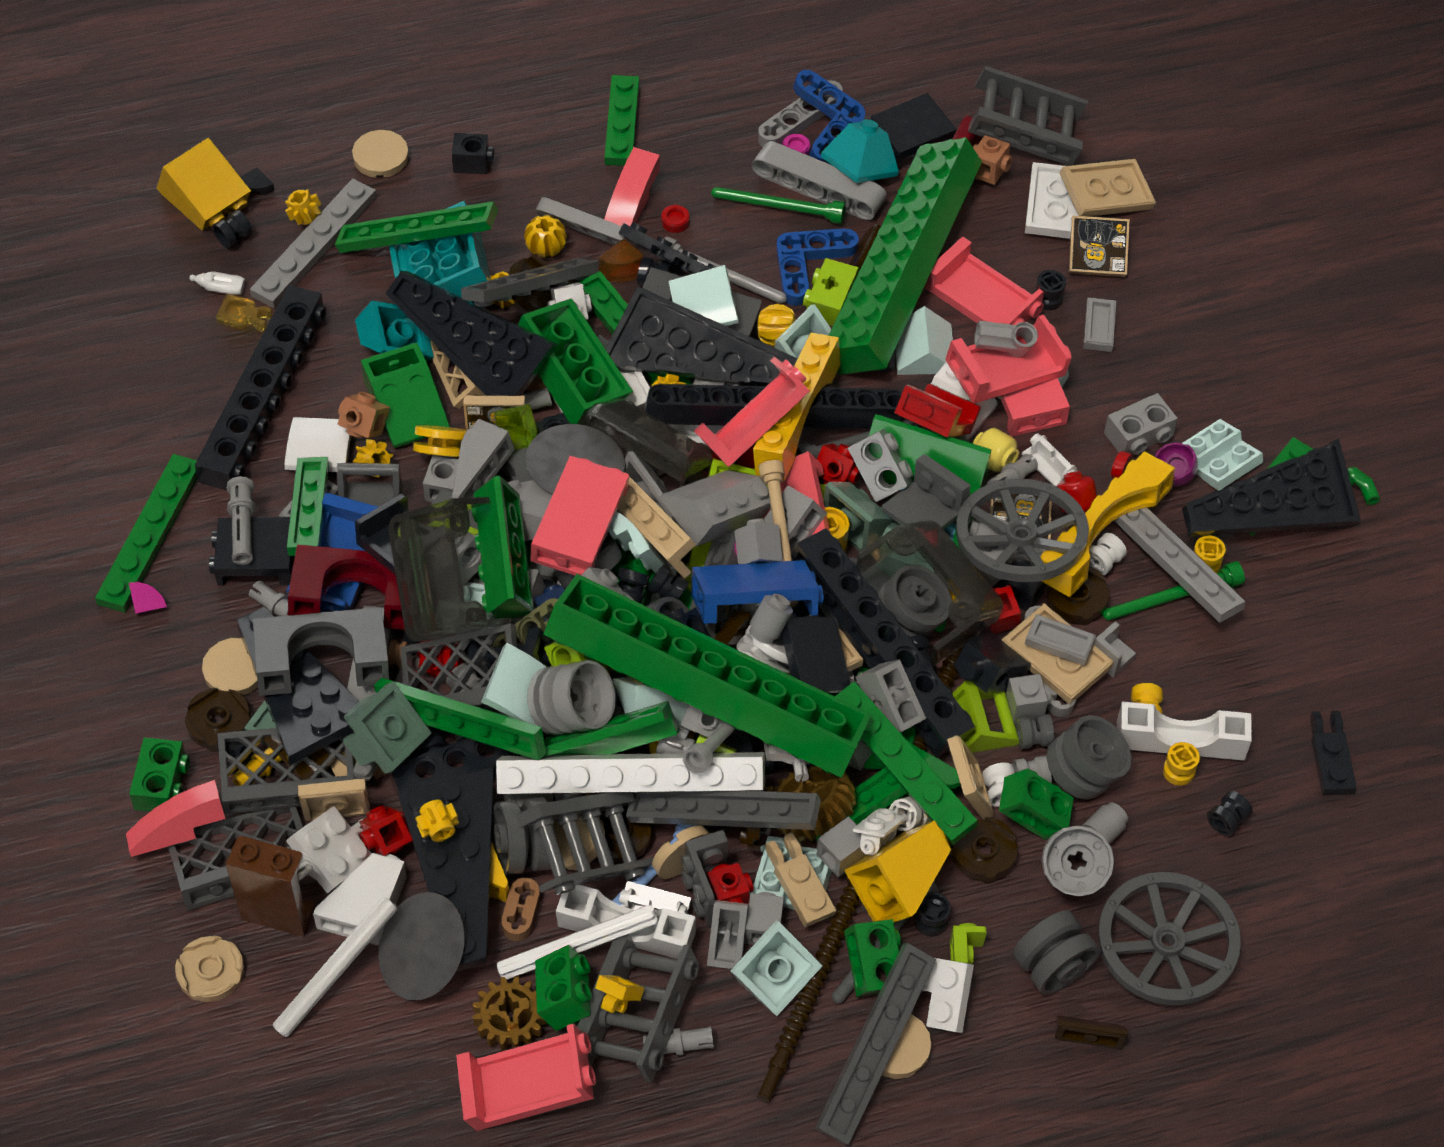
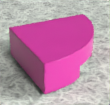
M141 582L129 583L135 614L167 607L165 599L154 587Z

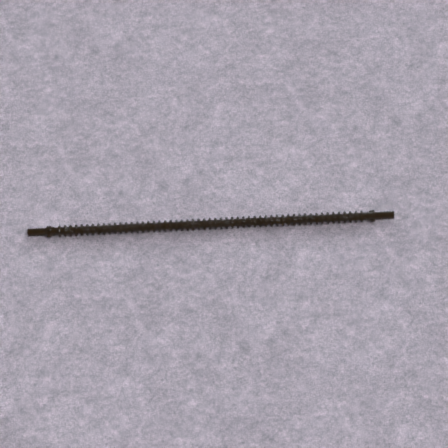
M984 586V593L989 591V588ZM977 601V604H972V609H966L963 623L958 625V631L954 634L955 638L951 641L952 645L948 648L949 652L945 655L946 659L943 660L942 667L939 668L937 676L950 690L951 686L955 683L954 679L958 676V670L955 669L954 664L965 644L976 634L975 627L981 620V601ZM916 731L914 745L925 751V745L927 744ZM849 879L847 880L848 886L843 889L845 894L840 896L841 902L836 905L838 910L833 915L834 918L829 921L831 926L826 928L827 934L823 935V942L818 946L821 951L815 953L816 960L822 967L801 989L802 992L797 994L798 1000L793 1003L795 1009L790 1010L791 1017L786 1019L788 1026L782 1028L784 1034L779 1036L781 1043L775 1045L777 1052L769 1061V1070L757 1095V1098L762 1102H770L781 1075H784L786 1072L789 1056L795 1054L793 1048L799 1045L796 1039H801L802 1037L800 1031L805 1030L806 1025L804 1022H808L810 1019L808 1014L813 1012L812 1006L817 1003L815 997L820 996L819 989L824 987L822 981L828 978L825 972H830L831 966L829 964L834 963L835 959L833 956L838 954L837 948L842 945L840 940L845 938L844 930L849 928L848 923L852 922L850 915L856 913L854 907H858L859 901L857 899L860 898Z

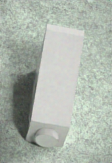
M372 853L315 908L313 916L316 928L348 937L382 897L388 898L396 905L407 878L404 861L391 854L382 856ZM384 926L369 943L379 946Z

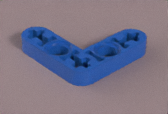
M802 70L797 74L793 83L795 93L832 119L815 140L809 156L830 164L821 157L819 151H822L826 144L829 145L835 139L831 134V130L839 129L843 131L849 123L862 122L865 117V109L859 102L811 70ZM806 81L811 83V85H808L807 87L803 86L802 84ZM819 88L820 91H819V94H818V96H817V95L814 94V93L817 92V89ZM831 95L835 98L836 103L833 105L827 104L823 101L822 96ZM840 104L844 105L841 111L838 110ZM852 112L856 114L853 118L848 116Z
M851 229L788 232L778 237L776 255L781 289L787 297V304L792 306L803 304L805 293L809 289L805 260L853 256L858 249L859 239L855 231ZM820 241L825 246L816 249L811 247L810 243ZM786 245H791L792 249H787ZM790 265H795L799 267L800 270L795 273H790L786 271L785 268ZM797 283L799 293H794L792 284Z

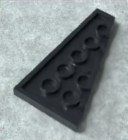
M400 271L385 293L486 396H521L558 346V344L487 309L475 306L474 303L468 300H462V297L409 271Z
M637 286L605 348L618 369L767 386L780 373L770 361L774 356L781 362L785 359L788 360L792 366L795 365L798 359Z
M1339 439L1319 449L1315 448L1308 451L1307 454L1298 458L1289 459L1261 471L1249 479L1233 483L1230 487L1223 490L1214 491L1186 503L1182 508L1189 537L1356 526L1361 521Z
M265 607L237 619L238 630L247 654H249L256 676L253 619L274 617ZM307 649L299 652L290 664L292 693L263 695L272 721L276 725L281 745L285 749L289 765L354 732L344 719V716L359 702Z
M493 766L398 794L428 892L437 893L449 899L457 908L463 922L464 949L456 972L487 963L494 783ZM432 800H442L444 806L452 803L458 815L459 824L454 826L455 833L450 838L440 842L433 841L430 835L422 838L415 819L421 815L419 812L420 808Z

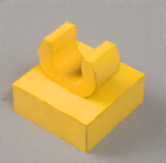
M599 975L595 987L607 993L603 998L601 1008L611 1013H615V1011L624 1013L628 1001H641L645 989L616 975Z

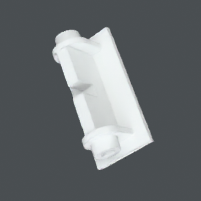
M1035 434L1030 440L1032 446L1022 452V455H1032V458L1028 460L1029 462L1036 458L1038 462L1037 470L1055 487L1064 480L1063 476L1065 474L1077 471V467L1071 465L1047 441L1045 435Z
M884 808L877 809L853 828V832L861 833V850L867 855L876 854L880 846L882 847L888 841L895 838L897 827L906 820V816L896 815L894 810Z
M629 881L626 883L625 890L621 891L619 903H622L621 906L634 910L652 905L655 911L667 908L685 914L688 913L691 898Z

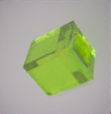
M530 404L494 412L496 426L509 432L515 450L528 448L532 440L537 436V427Z

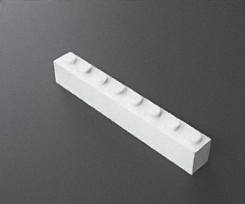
M764 752L713 753L712 763L702 773H694L686 768L683 762L684 753L549 755L540 760L526 756H501L496 760L497 794L763 790L765 787Z

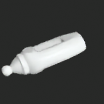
M207 272L197 276L192 274L189 277L190 281H196L200 287H204L208 291L234 296L242 295L245 286V278L220 272Z

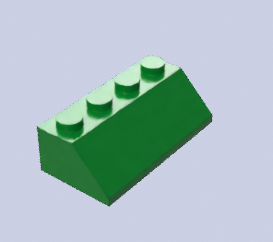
M572 298L522 315L518 323L519 326L558 344L538 372V375L570 424L587 425L598 421L632 395L633 390Z
M875 414L869 436L884 428L887 433L891 432L899 445L897 452L901 460H906L911 467L913 476L910 478L913 482L916 460L925 454L970 484V494L986 486L992 449L952 437L947 438L939 433ZM870 443L869 451L871 455L880 458L883 454L882 447L878 443ZM884 470L883 478L885 482L890 485L896 484V474L891 470Z
M495 476L474 492L475 504H472L471 511L473 519L478 526V534H475V544L478 552L481 553L482 564L478 565V572L485 587V594L482 595V605L484 611L496 621H503L526 616L534 608L520 494L501 476Z

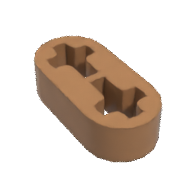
M517 879L510 887L502 915V931L509 940H525L532 932L540 903V889L533 879ZM524 890H530V895L526 897L525 904H521L520 894H523ZM521 914L522 925H519L518 929H512V924L516 922L517 915Z

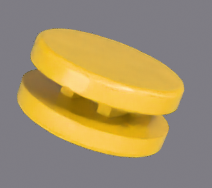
M418 425L415 427L414 434L428 437V443L415 442L413 444V451L429 455L459 457L461 441L467 430Z

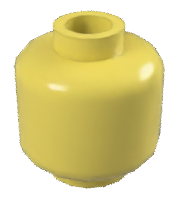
M990 428L984 433L980 432L973 442L975 445L992 449L989 469L993 472H1001L1002 468L1008 463H1015L1017 461L1019 450L1017 449L1016 440L997 428Z

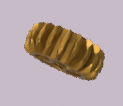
M811 763L807 768L808 780L802 782L800 779V782L795 780V773L789 772L787 779H780L779 787L773 788L774 792L817 793L821 798L815 830L777 828V830L784 835L793 833L799 842L803 841L806 837L813 841L816 836L824 835L847 816H851L853 814L852 807L857 803L855 800V787L847 773L844 772L841 778L827 773Z

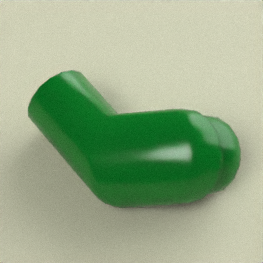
M1349 467L1347 471L1351 486L1356 484L1360 488L1367 505L1378 503L1381 498L1372 478L1357 467Z

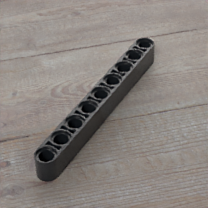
M655 384L648 391L644 416L653 424L701 425L703 423L710 426H725L766 386ZM822 387L809 409L803 427L871 429L875 414L902 422L904 417L894 413L902 391L896 389Z

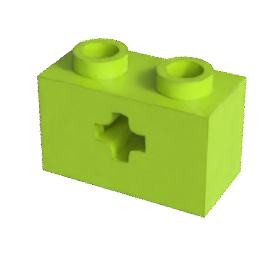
M825 258L821 269L816 268L812 279L813 288L812 290L807 289L803 299V306H807L808 309L811 305L815 304L828 325L833 326L856 280L858 267Z

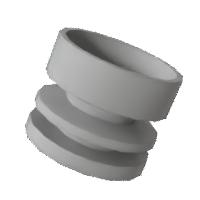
M584 660L538 670L531 678L528 687L527 704L533 721L537 726L542 727V731L546 734L561 735L575 731H588L605 726L611 719L615 708V690L612 679L603 666L595 661Z
M1077 825L1062 828L1049 838L1043 848L1041 862L1044 875L1053 887L1064 894L1084 896L1093 894L1106 884L1112 875L1114 858L1111 846L1103 835L1092 828ZM1077 851H1080L1082 853L1081 859L1086 861L1084 867L1078 866L1076 870L1071 869L1072 863L1067 860L1069 854L1076 855Z

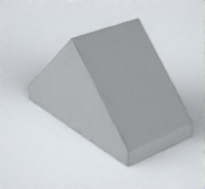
M714 900L707 966L732 969L741 960L745 942L748 904Z

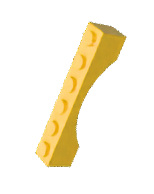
M810 333L794 365L806 377L807 380L803 384L810 392L757 440L753 448L756 476L760 477L758 466L761 463L779 460L784 465L785 476L782 479L783 481L786 480L795 460L800 435L809 409L818 392L826 384L832 383L839 369V337Z
M1143 452L1136 460H1131L1125 472L1119 478L1115 477L1111 481L1108 490L1102 496L1098 495L1092 502L1091 508L1085 513L1089 532L1087 546L1080 560L1066 572L1041 582L1071 597L1088 579L1089 550L1098 534L1112 521L1127 513L1156 506L1172 489L1175 467L1146 452ZM1075 525L1068 532H1062L1057 541L1074 543L1077 536ZM1045 550L1040 558L1046 564L1060 558L1065 553Z

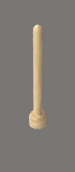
M779 460L766 461L758 466L760 479L764 480L765 485H768L773 523L779 525L783 561H792L780 483L783 482L782 477L785 476L784 465ZM798 600L789 601L791 608L796 607L798 604Z

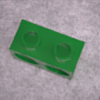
M143 738L129 793L134 810L151 812L160 804L183 792L181 779L182 775L187 774L189 771L190 755L185 753L182 741ZM164 760H171L166 764H160ZM164 788L160 792H153L155 789Z
M1027 768L1004 777L999 811L1046 840L1062 828L1069 827L1074 798L1062 791L1060 787L1040 777L1035 771Z
M893 919L854 924L844 930L856 997L879 994L884 982L877 978L876 967L883 969L887 978L899 953L900 934L897 928H894ZM870 934H874L879 939V949L873 947L870 943Z
M569 944L535 960L537 1014L555 1031L591 1015L590 1000L592 993L589 987L588 976L590 965L587 958L583 954L576 952Z

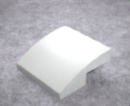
M293 417L286 449L285 470H296L297 458L328 457L329 472H337V463H348L350 457L349 445L352 435L346 432V428L337 425L339 419Z

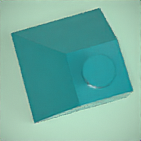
M864 119L862 122L849 123L821 154L824 160L856 183L898 176L899 170L888 133L878 127V124L872 120Z
M371 301L355 319L360 344L379 353H385L417 342L426 360L434 358L430 339L396 304Z

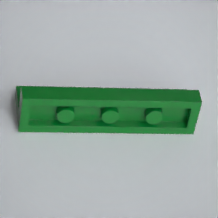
M665 701L612 717L605 726L598 729L581 732L575 731L568 734L564 733L546 737L544 740L546 754L543 757L549 755L614 754L677 735L679 729L670 703Z

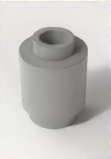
M780 594L765 595L750 621V634L758 641L766 644H771L774 639L779 638L793 613L789 600Z
M1110 802L1107 805H1102L1082 826L1092 828L1103 835L1110 845L1125 830L1128 816L1119 805Z

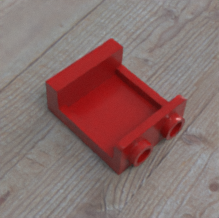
M927 384L925 391L911 385H905L894 413L948 438L971 434L981 406L973 404L971 401L933 384Z

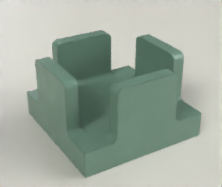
M394 681L386 684L376 694L359 701L344 716V719L355 733L345 737L343 743L361 766L375 761L385 774L392 772L431 734L428 727Z

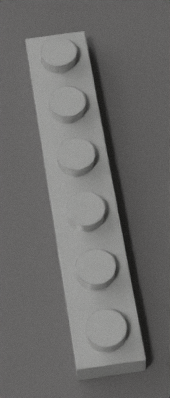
M352 178L321 214L313 220L250 288L251 297L275 308L280 303L288 285L296 286L336 242L342 226L353 224L376 199V190Z
M1148 508L1127 513L1114 520L1219 623L1244 609L1245 600Z

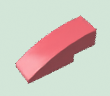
M633 147L613 192L604 220L620 226L623 223L631 226L632 222H637L649 199V190L660 171L659 154Z
M215 780L195 786L170 798L141 818L126 833L130 856H137L196 839L195 827L225 819Z

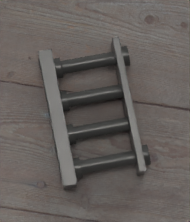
M985 66L975 83V88L986 91L984 106H979L969 123L968 132L981 137L986 135L1010 143L1011 147L1072 166L1083 148V141L1072 138L1073 121L1077 122L1086 108L1088 100ZM996 95L1011 99L1009 116L994 111ZM1022 103L1037 108L1035 125L1020 120ZM1048 112L1063 117L1061 134L1046 129Z
M607 792L541 803L516 815L520 828L534 826L535 830H539L554 879L540 885V892L555 890L556 895H560L574 890L576 885L625 876L626 881L645 875L644 869L652 866L654 857L637 861L622 813L625 812L623 807L635 801L633 792ZM603 813L606 818L610 819L622 855L623 864L614 865L599 820ZM580 817L583 822L587 823L601 868L592 870L590 868L576 825V821ZM558 821L559 826L564 828L576 865V873L567 874L552 825L555 824L554 822Z
M626 935L613 940L599 975H616L627 980L631 969L635 966L672 973L666 989L640 985L645 988L641 999L660 1002L655 1018L649 1019L619 1012L611 1013L602 1009L601 1004L607 993L595 988L596 981L590 1000L591 1015L581 1019L578 1028L583 1033L586 1032L591 1042L592 1050L591 1053H588L589 1065L592 1066L594 1059L599 1055L634 1062L645 1081L652 1083L656 1071H659L663 1065L665 1048L691 982L697 978L699 962L688 945H683L678 960L638 953L630 936ZM613 1025L648 1032V1035L641 1050L602 1042L607 1028Z

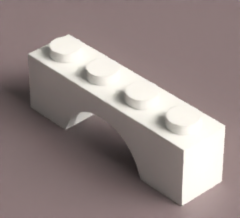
M1122 701L1117 718V729L1123 734L1130 750L1168 753L1170 747L1175 743L1186 742L1193 745L1202 757L1245 760L1252 741L1251 713L1219 710L1212 716L1204 719L1184 721L1172 719L1161 714L1154 704Z
M576 885L574 890L561 894L556 909L558 927L578 932L634 911V909L626 908L609 900L597 889ZM661 908L655 911L658 922L655 925L628 934L636 948L678 959L683 945L690 947L696 933L695 916Z

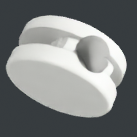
M749 625L745 631L746 635L737 643V650L789 674L790 670L782 635L780 634L779 638L774 639L771 644H766L758 641L750 634L751 625Z

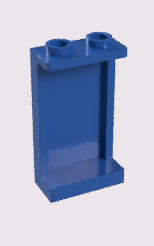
M326 492L322 501L324 520L321 547L363 550L356 544L355 521L378 507ZM344 582L330 588L324 595L321 612L353 610L363 582ZM288 585V587H287V590H286L287 594L289 593V587H290V585Z
M805 560L692 567L691 596L704 624L717 623V605L761 603L765 595L780 594L789 601L803 600L811 616L818 615V604L823 603L822 586L816 583L815 574L809 570Z

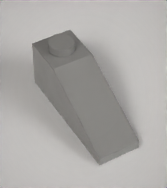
M478 419L473 427L466 431L461 441L452 499L458 514L462 517L467 514L472 504L475 503L474 492L497 474L515 450L507 430L481 419Z

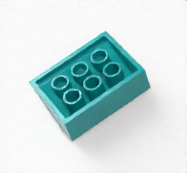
M464 200L448 208L467 206ZM480 232L415 241L407 244L389 245L395 279L400 271H409L462 297V287L491 280Z

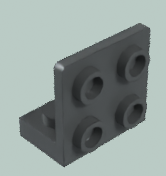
M923 454L916 460L914 482L882 505V512L922 540L929 541L957 520L962 504L970 495L971 485Z
M723 830L686 841L685 855L681 856L684 868L681 871L683 884L686 890L692 889L695 899H692L694 912L698 919L703 917L706 927L712 925L715 899L707 879V872H710L718 865L727 864L728 840Z

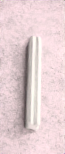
M382 897L275 1020L273 1027L276 1031L285 1037L292 1033L397 911L394 903L386 897Z
M647 905L506 958L497 963L500 977L505 976L506 980H509L515 976L535 970V960L568 944L576 952L580 953L655 925L658 922L657 914L652 905Z

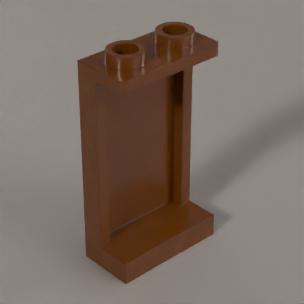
M245 836L237 837L226 862V867L241 920L298 936H305L316 905L315 902L302 898L297 878V871L303 859L301 852Z

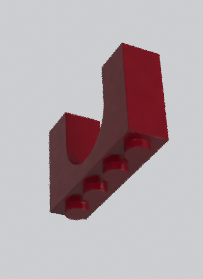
M297 544L288 593V616L321 613L324 595L330 588L340 583L355 581L370 584L384 595V628L415 630L421 585L419 575L404 583L366 551Z

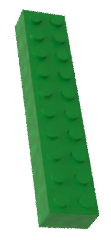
M966 137L924 144L917 150V154L828 336L839 337L840 366L837 371L838 375L886 369L981 166L982 160Z
M579 574L575 575L555 603L543 634L558 644L566 645L581 652L587 658L606 664L619 673L633 677L648 687L658 689L679 702H685L708 716H714L737 730L745 731L761 739L766 744L774 745L791 753L795 758L803 759L820 767L823 771L841 778L872 714Z

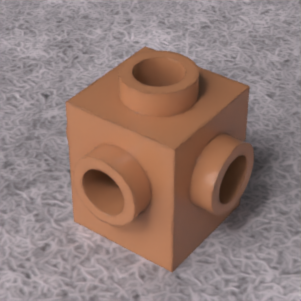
M985 135L978 145L975 144L973 146L982 160L975 178L995 185L1003 172H1008L1012 164V156H1009L1010 143Z
M358 392V394L346 396L338 409L340 416L337 425L346 428L348 434L359 438H371L382 435L390 407L375 401L376 397L366 392Z

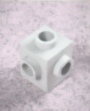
M573 283L550 288L552 301H548V306L572 298L578 309L583 312L585 319H588L587 312L592 311L589 294L584 295L583 284Z

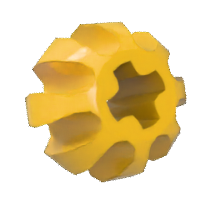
M551 215L533 218L531 223L526 225L524 233L525 244L528 250L533 254H537L540 258L556 256L564 248L567 238L564 225L560 220L553 219Z
M774 304L761 310L758 317V336L761 342L775 348V341L796 321L792 309L785 305Z

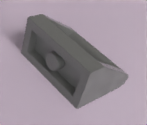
M337 463L338 496L380 507L388 500L403 493L400 464ZM346 475L393 476V482H347Z

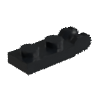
M1319 711L1312 712L1310 715L1313 734L1311 741L1322 794H1355L1357 786L1346 733L1343 732L1341 712L1331 711L1330 725L1332 733H1323L1321 713Z

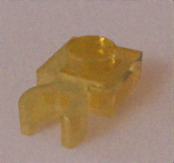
M227 294L216 318L217 323L245 330L247 324H252L256 330L265 331L267 327L266 321L260 319H271L273 315L272 310L268 307L261 306L256 308L255 301Z

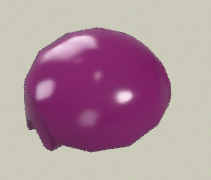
M1175 442L1165 444L1156 452V458L1175 467L1172 487L1185 486L1194 479L1198 471V458L1191 446Z

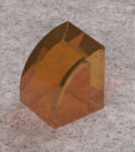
M622 239L599 257V271L611 282L621 283L637 278L644 254Z

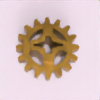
M505 976L501 977V985L499 986L490 981L488 983L489 992L480 990L478 992L480 1002H473V1011L476 1013L473 1015L474 1026H479L477 1028L478 1036L481 1038L488 1035L487 1045L490 1047L496 1041L500 1042L501 1051L506 1049L507 1044H512L513 1048L519 1047V1042L524 1041L525 1044L532 1043L531 1035L540 1037L542 1034L540 1025H546L547 1023L537 1014L536 990L532 992V982L528 981L522 986L517 976H515L512 983H507ZM507 1005L510 1006V1011L513 1012V1022L507 1016Z

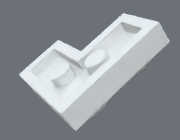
M935 958L934 966L922 991L932 992L926 1026L962 1033L974 965Z

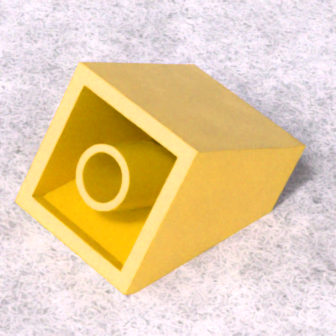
M209 138L163 166L156 188L202 231L209 226L212 227L219 220H225V215L234 210L241 211L245 208L251 192Z
M934 820L899 834L880 847L876 854L866 855L844 869L872 921L893 919L894 923L909 918L917 912L951 848L946 841L944 832Z

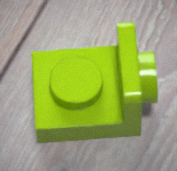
M973 923L953 926L949 940L950 961L973 965V947H983L987 934L986 927L977 926Z

